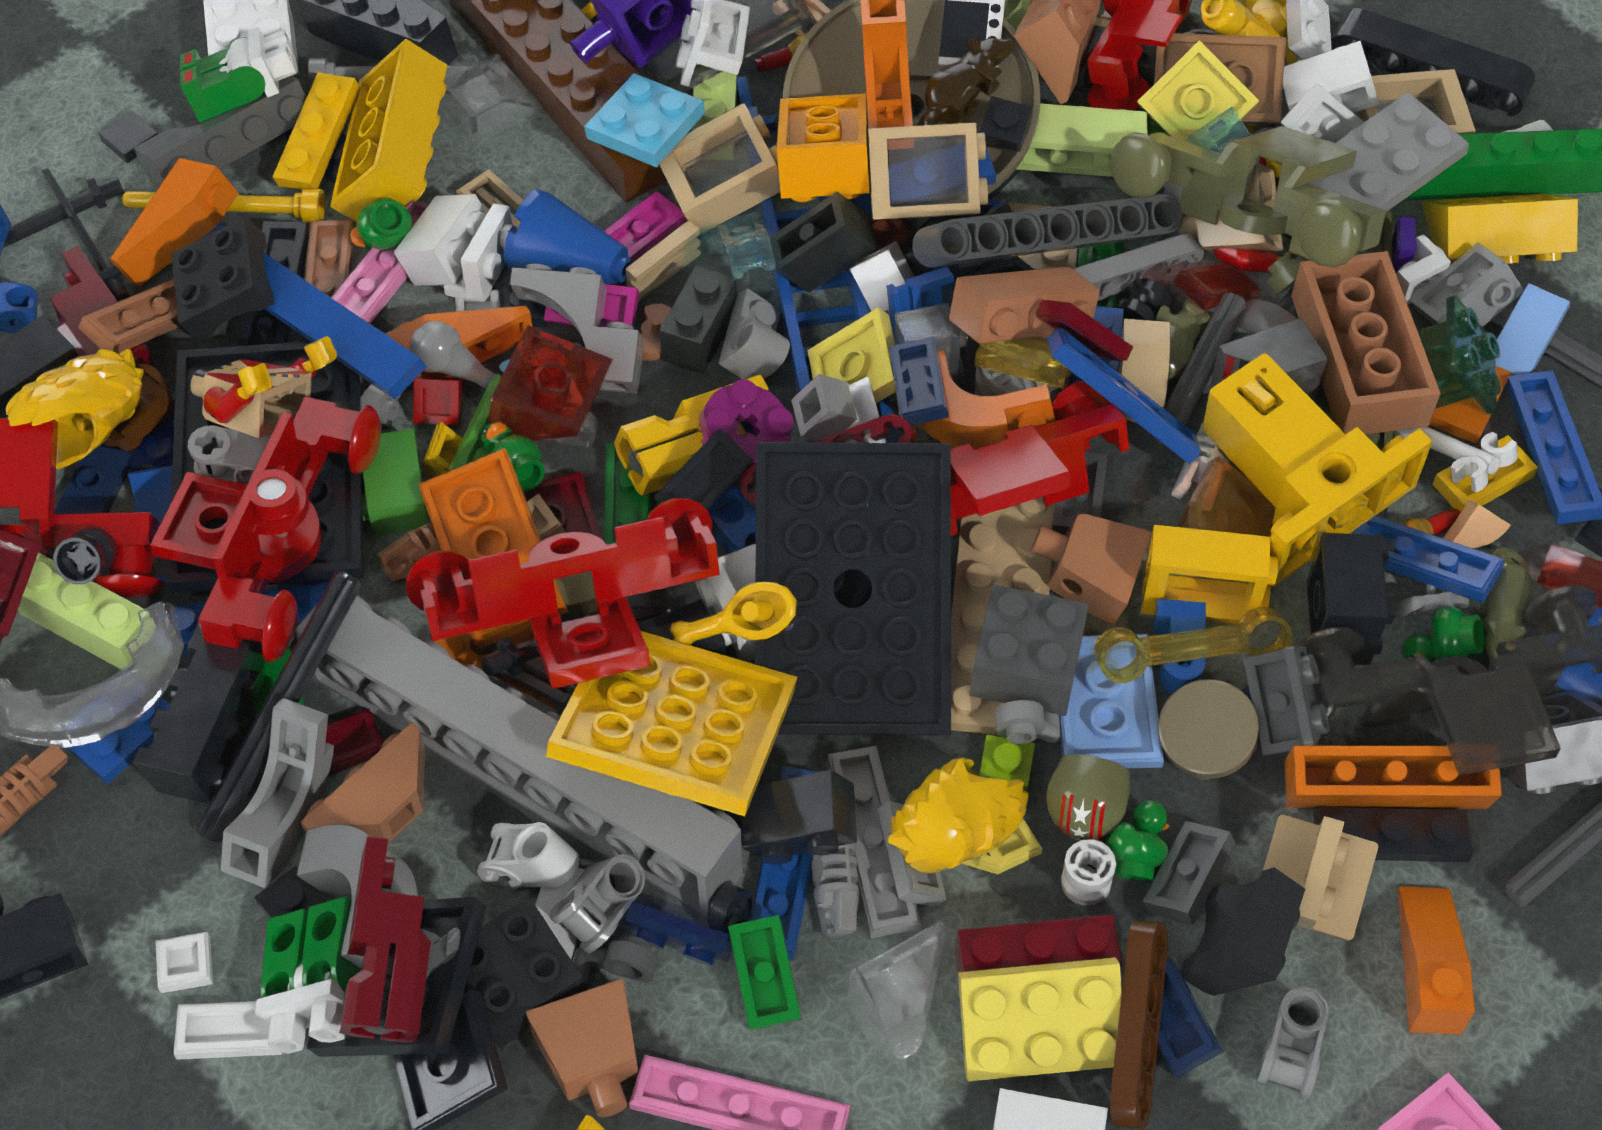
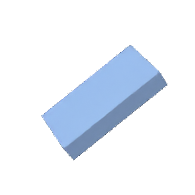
M1528 283L1485 362L1510 371L1511 376L1533 373L1569 309L1570 301Z

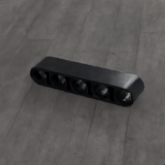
M1353 8L1346 11L1331 38L1332 50L1361 41L1368 67L1373 70L1379 68L1390 72V74L1455 69L1464 98H1467L1469 103L1493 111L1496 108L1508 112L1507 116L1510 117L1520 113L1535 82L1533 70L1522 62L1365 9Z

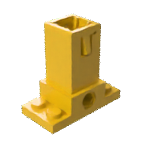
M1266 353L1261 354L1211 388L1202 426L1203 431L1276 508L1272 520L1273 526L1270 530L1272 533L1270 556L1278 557V572L1276 583L1271 585L1272 588L1314 559L1322 533L1350 534L1414 489L1433 442L1420 428L1406 438H1403L1401 435L1393 438L1382 450L1358 427L1345 434ZM1237 391L1242 392L1244 395L1241 396Z

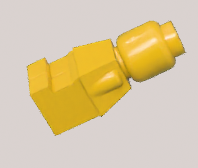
M1203 0L1201 4V15L1204 24L1218 35L1282 37L1261 14L1257 13L1254 16L1247 7L1237 0Z

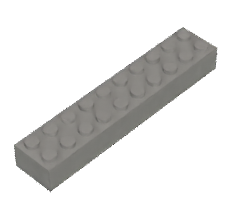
M356 596L312 679L363 710L370 708L373 716L400 732L413 722L420 729L424 747L607 858L621 854L631 855L643 867L645 881L707 918L710 904L716 893L727 884H735L743 873L741 829L738 828L737 823L729 815L719 810L711 812L695 801L669 795L665 792L622 781L615 777L546 757L548 741L561 716L551 711L545 714L531 706L528 699L519 691L510 687L504 690L491 682L489 677L480 668L472 664H467L466 666L452 659L449 653L436 642L427 641L425 643L416 638L403 623L391 617L387 620L374 613L364 600ZM316 606L295 629L297 639L300 638Z

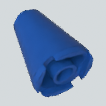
M534 189L525 197L514 216L521 220L516 233L508 231L505 241L504 264L508 269H526L528 264H542L551 267L552 271L570 272L571 268L582 267L595 271L596 275H601L604 284L616 285L617 282H624L626 279V267L632 263L631 258L628 257L626 246L547 191Z

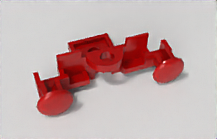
M1103 0L1105 11L1112 18L1087 59L1091 83L1095 84L1090 89L1088 95L1090 107L1139 111L1141 109L1137 101L1150 87L1148 82L1139 76L1137 61L1143 52L1142 45L1140 44L1167 47L1178 25L1187 17L1192 0Z
M1076 381L1064 387L1055 396L1052 402L1055 422L1035 428L1032 425L1005 432L1006 440L973 450L970 444L951 449V536L958 534L956 520L976 513L982 516L1043 497L1044 505L1048 506L1089 493L1084 451L1090 449L1089 440L1100 434L1108 444L1113 443L1120 452L1130 450L1125 416L1114 404L1086 382Z
M0 418V508H20L19 520L24 523L23 525H0V530L41 545L39 553L52 559L56 547L77 531L85 527L102 528L115 540L118 554L115 563L109 568V575L99 576L92 581L123 598L135 599L159 594L165 584L164 581L152 577L153 552L150 546L159 528V521L150 512L54 514L58 422L54 419L37 426H32V422L10 426L8 418Z
M672 498L654 508L645 521L614 527L616 543L608 545L600 537L590 533H560L536 544L529 553V562L520 564L517 549L468 560L462 554L450 550L432 552L421 557L412 565L406 578V593L411 603L425 612L432 641L528 619L530 630L552 689L651 666L647 645L626 596L718 576L720 571L716 541L711 533L712 520L708 510L698 501L689 498ZM591 571L597 615L561 623L553 579Z

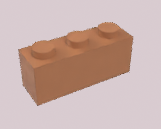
M1071 267L957 277L949 320L977 343L1051 335L1055 329L1039 319L1038 315L1035 314L1042 299L1070 302L1094 318L1100 289Z

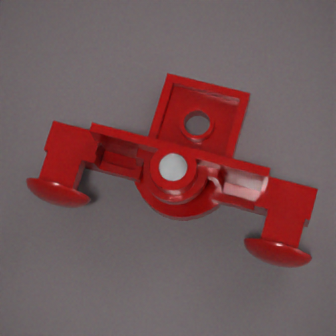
M304 397L294 420L292 414L282 412L248 485L190 472L186 473L150 546L155 557L216 570L218 579L198 619L205 642L238 649L242 639L262 643L263 657L267 662L279 660L288 651L294 640L295 629L298 625L296 599L286 589L281 590L275 597L263 595L269 582L278 583L295 576L304 570L316 557L321 545V528L317 512L308 496L329 452L349 456V467L353 474L364 472L372 464L381 440V422L375 408L365 405L360 412L338 408L336 403ZM214 518L227 520L222 527L217 529L203 527L207 521Z

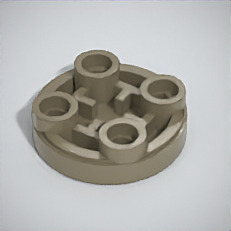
M1213 679L1188 683L1176 690L1168 698L1160 713L1158 731L1166 756L1179 770L1191 775L1195 779L1209 780L1236 772L1248 762L1258 747L1259 724L1256 710L1249 698L1241 690L1229 683Z

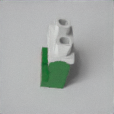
M255 28L247 32L248 38H237L229 44L227 49L204 58H200L196 49L180 54V86L199 123L259 98L263 92H265L267 98L279 93L278 81L297 73L293 60L295 51L285 30L264 37L260 28Z
M345 896L311 906L308 911L301 909L267 920L260 985L262 998L257 999L255 1015L270 1022L268 1045L283 1053L290 1054L303 1050L306 1028H309L308 1036L320 1042L332 1043L345 1039V1034L339 1033L345 990L348 980L361 971L359 967L341 956L352 902L348 897Z

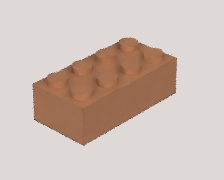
M1388 252L1355 255L1346 264L1337 267L1320 266L1312 260L1300 262L1291 297L1298 317L1302 319L1328 358L1321 384L1335 424L1345 434L1358 427L1365 435L1429 426L1441 393Z

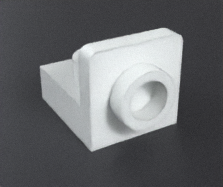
M1424 234L1416 238V252L1413 261L1403 265L1396 273L1407 305L1411 304L1409 300L1446 270L1451 263L1440 247L1435 246Z

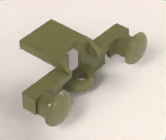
M1284 126L1231 141L1222 154L1160 132L1151 135L1134 132L1124 136L1115 145L1111 155L1113 178L1120 189L1131 197L1147 198L1155 195L1163 184L1167 182L1181 186L1183 188L1179 205L1182 213L1217 225L1220 217V220L1225 225L1247 233L1259 235L1285 233L1291 235L1289 252L1310 259L1320 266L1337 267L1344 265L1355 256L1357 250L1364 251L1377 246L1386 213L1384 209L1308 184L1353 168L1357 151ZM1260 156L1282 165L1273 208L1247 199L1255 164L1259 163Z

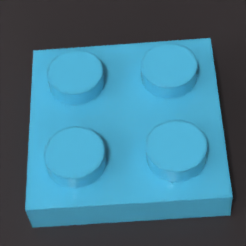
M633 73L590 119L584 128L588 140L657 167L705 114V108L701 99Z

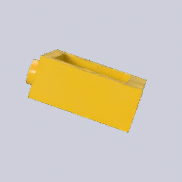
M1154 525L1143 572L1141 614L1154 615L1157 599L1206 602V621L1255 626L1259 611L1268 610L1270 585H1275L1277 579L1278 557L1270 556L1271 537ZM1169 574L1187 575V576H1196V577H1206V578H1215V579H1224V580H1234V581H1243V582H1249V583H1240V582H1230V581H1221V580H1212V579H1202V578H1193V577L1174 576V575H1169Z

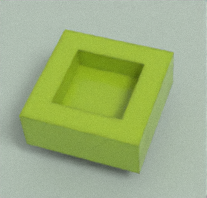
M986 735L979 776L984 778H1002L1007 781L1020 779L1024 782L1022 790L1027 792L1035 743L1013 744L1008 742L1007 738Z

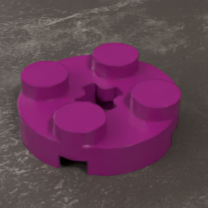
M741 379L734 382L733 385L719 389L707 401L699 417V426L701 425V432L704 437L701 442L704 445L720 428L754 460L749 466L751 467L756 464L757 442L791 441L794 419L792 414L785 409L783 404L772 393L759 386H755L749 380ZM741 420L750 423L756 436L751 433H747L745 436L740 435L737 432L740 425L736 421Z

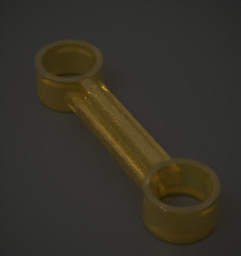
M1258 607L1248 611L1241 618L1239 624L1141 638H1138L1133 631L1127 628H1112L1105 631L1097 639L1094 646V658L1103 674L1109 680L1116 683H1128L1140 677L1147 666L1248 652L1252 657L1284 650L1286 647H1291L1293 634L1289 624L1277 611L1268 607ZM1265 621L1278 622L1280 632L1274 643L1265 648H1255L1250 645V635L1257 625ZM1128 641L1137 647L1134 660L1126 667L1113 669L1106 666L1105 655L1114 644Z

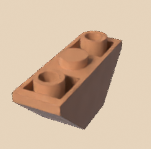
M411 722L401 732L390 735L376 755L364 765H358L353 768L345 777L343 784L330 796L316 801L307 811L305 818L300 821L305 835L307 830L322 826L348 825L364 831L371 837L388 839L389 843L423 812L425 747L419 727Z

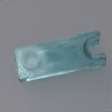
M758 211L733 217L717 225L733 279L743 278L744 272L753 268H764L765 271L776 269L770 238L766 228L763 226Z

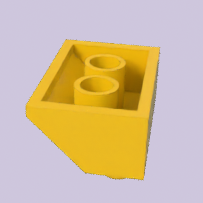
M1540 193L1422 201L1432 242L1444 251L1446 257L1451 261L1450 265L1476 243L1483 245L1507 264L1518 263L1519 255L1535 254L1536 261L1562 260L1563 252H1577L1578 199Z

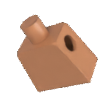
M1082 513L1076 515L1065 535L1041 526L1030 552L1055 562L1048 581L1050 590L1065 599L1088 603V613L1114 624L1128 605L1152 532Z
M623 979L526 1011L532 1036L568 1101L590 1094L598 1117L615 1115L627 1107V1101L620 1083L637 1077L638 1067Z

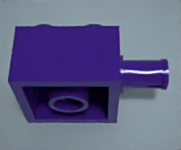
M591 0L598 14L596 17L597 21L578 37L572 39L569 44L579 59L587 64L590 62V59L612 43L636 66L642 68L681 36L686 15H691L692 10L696 9L691 8L692 0Z

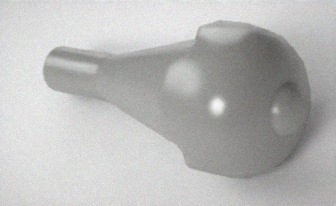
M429 321L421 325L413 333L410 351L421 358L426 365L424 371L427 373L442 372L475 382L485 389L489 381L496 376V374L486 369L460 341V335L457 330L441 321Z

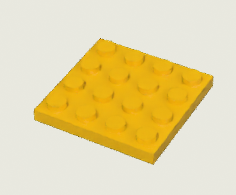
M641 631L649 651L651 666L577 684L548 741L546 757L745 816L792 699L797 677Z

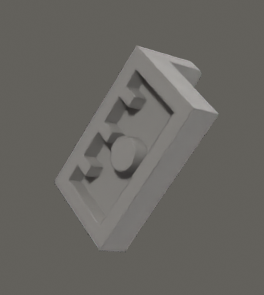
M1476 243L1409 301L1423 317L1440 329L1454 348H1457L1518 298L1524 290L1503 259L1480 243Z

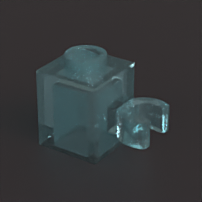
M1230 107L1189 135L1186 141L1222 154L1231 141L1250 136L1251 134L1233 107Z

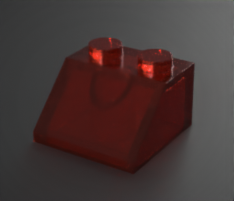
M527 325L491 397L489 423L502 422L509 426L514 435L526 436L532 441L577 437L612 365L613 359Z

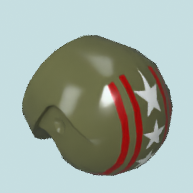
M1078 754L1063 756L1049 781L1046 796L1047 808L1056 827L1066 836L1079 841L1088 839L1099 840L1110 835L1112 830L1121 822L1126 811L1130 795V771L1116 762L1099 757Z

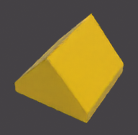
M443 422L436 425L424 458L422 477L432 479L446 473L463 439Z

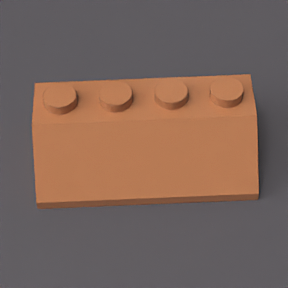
M1032 0L1014 34V37L1029 59L1034 61L1036 69L1060 104L1068 101L1087 61V54L1096 27L1102 24L1105 10L1103 0Z

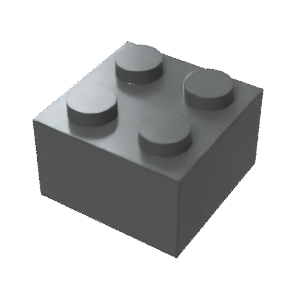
M993 584L973 664L970 696L1001 703L1017 700L1035 701L1043 706L1044 712L1066 716L1089 604Z

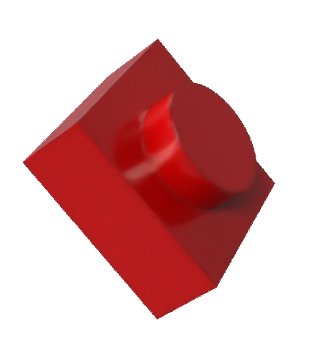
M418 376L414 380L413 423L437 425V423L443 422L445 425L455 426L461 424L462 378Z

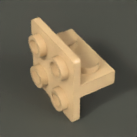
M1280 815L1276 822L1263 870L1275 867L1305 888L1299 908L1300 918L1296 926L1345 941H1351L1355 935L1378 851V844L1343 833L1344 822L1324 816L1320 825H1316L1290 816Z

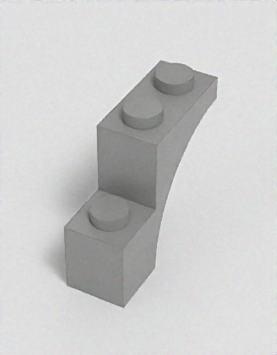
M528 264L526 269L512 268L510 285L518 299L533 301L553 309L565 317L582 336L588 360L587 379L593 390L637 394L644 342L639 330H634V327L629 324L611 322L607 324V327H602L607 288L601 275H596L595 271L582 267L571 268L570 272L552 271L551 267L542 264Z

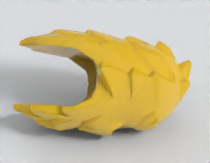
M128 348L119 355L109 349H99L96 354L69 360L64 366L41 374L36 381L24 385L11 398L6 406L10 426H17L32 422V426H37L55 419L58 422L56 470L67 467L90 454L107 440L111 431L119 423L133 416L141 394V378L144 370L136 368L132 351Z
M966 758L953 759L944 764L941 769L935 768L921 786L909 794L902 810H897L896 816L891 818L892 834L887 838L888 843L896 846L900 853L905 856L906 863H909V866L921 873H937L944 869H951L960 866L964 861L994 851L1018 829L1019 824L1023 820L1029 793L1022 790L1024 782L1020 779L1007 781L1002 778L980 777L977 772L971 770L974 766L973 760Z

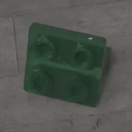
M1457 295L1449 296L1446 298V321L1421 329V342L1441 393L1435 409L1473 398L1487 415L1496 413V395L1501 392V384L1496 373L1495 361L1500 356L1497 339L1493 333H1487L1479 323L1475 311L1471 307L1466 308Z

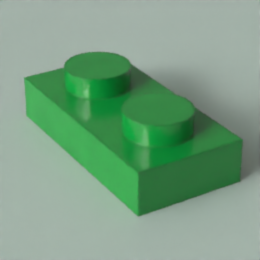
M780 915L728 926L749 1030L753 1031L802 1020Z

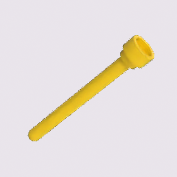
M306 188L303 189L302 193H295L294 197L238 195L227 212L294 214L295 218H300L303 222L310 223V221L324 219L327 207L326 196L323 189ZM127 191L122 196V202L128 208L145 209L156 192Z

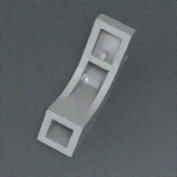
M285 698L281 699L273 707L267 765L252 800L244 811L223 831L222 872L266 888L284 869L305 833L300 821L305 818L309 808L322 798L327 783L334 745L326 743L328 714Z
M328 825L307 830L297 876L328 897L352 893L351 908L341 956L361 969L363 956L347 954L362 850L366 837L370 835L348 825ZM387 848L386 856L396 858L391 890L381 888V891L418 896L416 882L411 870L399 856Z

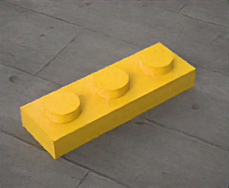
M317 73L273 174V179L279 187L297 190L305 188L318 189L361 89L355 78Z

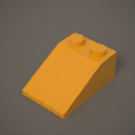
M866 93L780 99L777 158L781 199L791 198L797 202H808L816 199L818 196H831L835 192H839L847 199H853L861 194L870 193Z

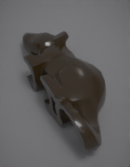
M971 38L968 41L970 50L958 62L947 65L932 74L925 91L928 112L924 117L922 126L936 125L938 122L959 124L966 121L979 107V104L974 101L978 94L983 92L990 96L998 89L1000 83L996 78L1002 73V70L996 66L1010 55L1014 41L1012 39L997 38L979 41L976 38ZM948 137L924 138L923 140L928 145L937 147Z

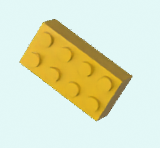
M407 39L401 42L359 80L361 89L353 105L330 204L331 208L357 222L361 210L370 202L387 197L405 206L410 201H417L422 196L427 185V180L424 176L426 166L434 152L431 142L433 133L440 122V115L437 114L439 104L447 89V85L444 83L447 64Z

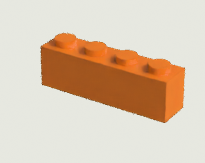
M1293 746L1284 759L1287 808L1488 809L1502 796L1498 746Z

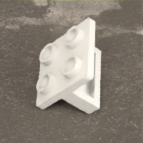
M692 0L691 8L696 10H692L691 15H686L680 39L687 41V43H681L676 61V67L683 69L680 84L689 87L696 63L715 70L738 75L743 60L750 7L727 0Z

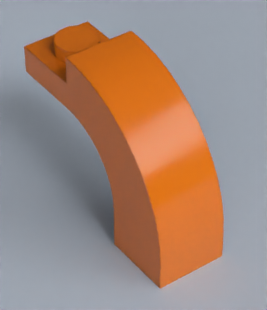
M860 0L869 129L913 126L905 0ZM914 139L887 141V150L914 148Z
M938 351L949 417L920 424L932 438H937L942 443L951 444L952 449L970 444L973 450L1006 440L1005 432L1032 425L1035 428L1055 422L1047 384L998 396L973 395L965 392L953 382L945 351Z

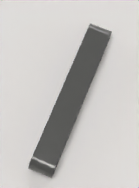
M1160 194L1147 198L1135 197L952 219L919 229L913 239V252L916 259L924 266L939 267L1143 240L1176 231L1182 220V211L1174 197Z

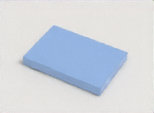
M1148 634L1083 636L1067 715H1060L1062 756L1071 754L1094 756L1116 762L1125 768L1163 767L1164 758L1158 731L1159 718Z

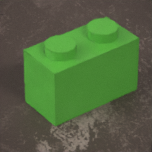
M414 428L381 433L376 457L372 464L363 472V483L365 486V493L362 495L363 521L370 520L374 536L413 530L429 523L427 508L418 485L423 482Z

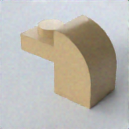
M1124 319L1121 338L1132 345L1133 349L1127 361H1119V373L1161 407H1164L1170 358V322ZM1117 408V409L1125 416L1126 420H1130V421H1132V422H1135V421H1134L1133 419H1131L1128 415H1126L1123 411H1121L1119 408Z

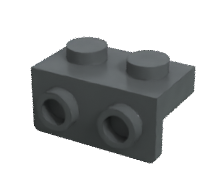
M1291 646L1284 648V650L1243 658L1252 703L1258 717L1259 738L1263 756L1287 752L1293 746H1319L1326 744L1324 733L1329 732L1328 715L1322 703L1317 704L1313 684L1319 682V672L1314 656L1312 654L1307 655L1306 647Z

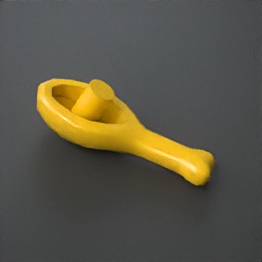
M776 582L751 583L735 593L724 609L716 615L693 622H674L669 630L674 636V641L687 645L722 633H730L749 640L768 639L777 635L790 624L796 615L797 600L787 587Z

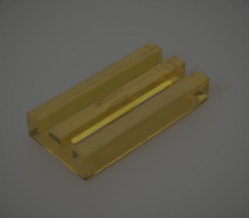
M1042 337L980 343V349L978 348L974 366L1062 389L1070 372L1067 367L1051 355L1048 340Z

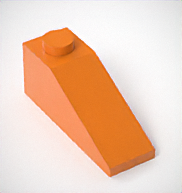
M179 158L110 260L132 285L142 286L172 262V253L203 238L216 228L239 193L217 166Z
M526 306L425 314L413 321L405 322L396 329L386 333L387 336L410 351L412 335L421 325L429 321H441L457 330L460 335V341L480 363L534 337L531 314ZM423 371L419 375L428 377H453L452 375H448L442 372L427 373L426 371ZM413 381L410 385H411V387L414 389V381Z
M1398 886L1409 1032L1462 1035L1475 1013L1470 960L1450 888Z

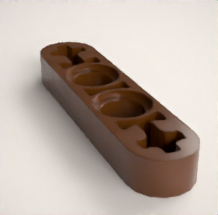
M1135 920L1129 930L1110 1096V1115L1115 1127L1144 1129L1150 1118L1168 952V935L1163 922Z

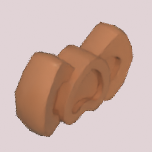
M662 303L645 306L643 310L645 322L641 325L640 334L644 342L643 361H655L662 358L660 329L672 309Z

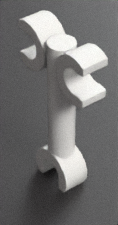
M1428 426L1419 427L1433 441L1431 449L1456 459L1451 466L1452 482L1458 483L1464 477L1470 476L1471 489L1474 492H1478L1487 486L1488 474L1492 475L1499 467L1513 464L1518 457L1517 442L1512 440L1506 446L1498 448L1497 433L1494 432L1486 434L1482 438L1480 450L1433 430ZM1418 428L1394 431V436L1401 435L1403 438H1406Z

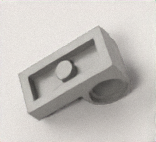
M748 288L737 294L718 364L741 379H748L760 374L764 379L774 373L782 365L790 349L789 340L776 332L781 310Z

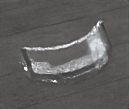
M160 601L138 612L139 621L142 623L139 635L126 644L133 660L116 674L98 684L71 693L42 695L39 689L22 691L13 687L7 678L0 679V735L14 741L49 748L73 747L106 739L108 735L134 724L164 694L181 660L184 643L173 605Z

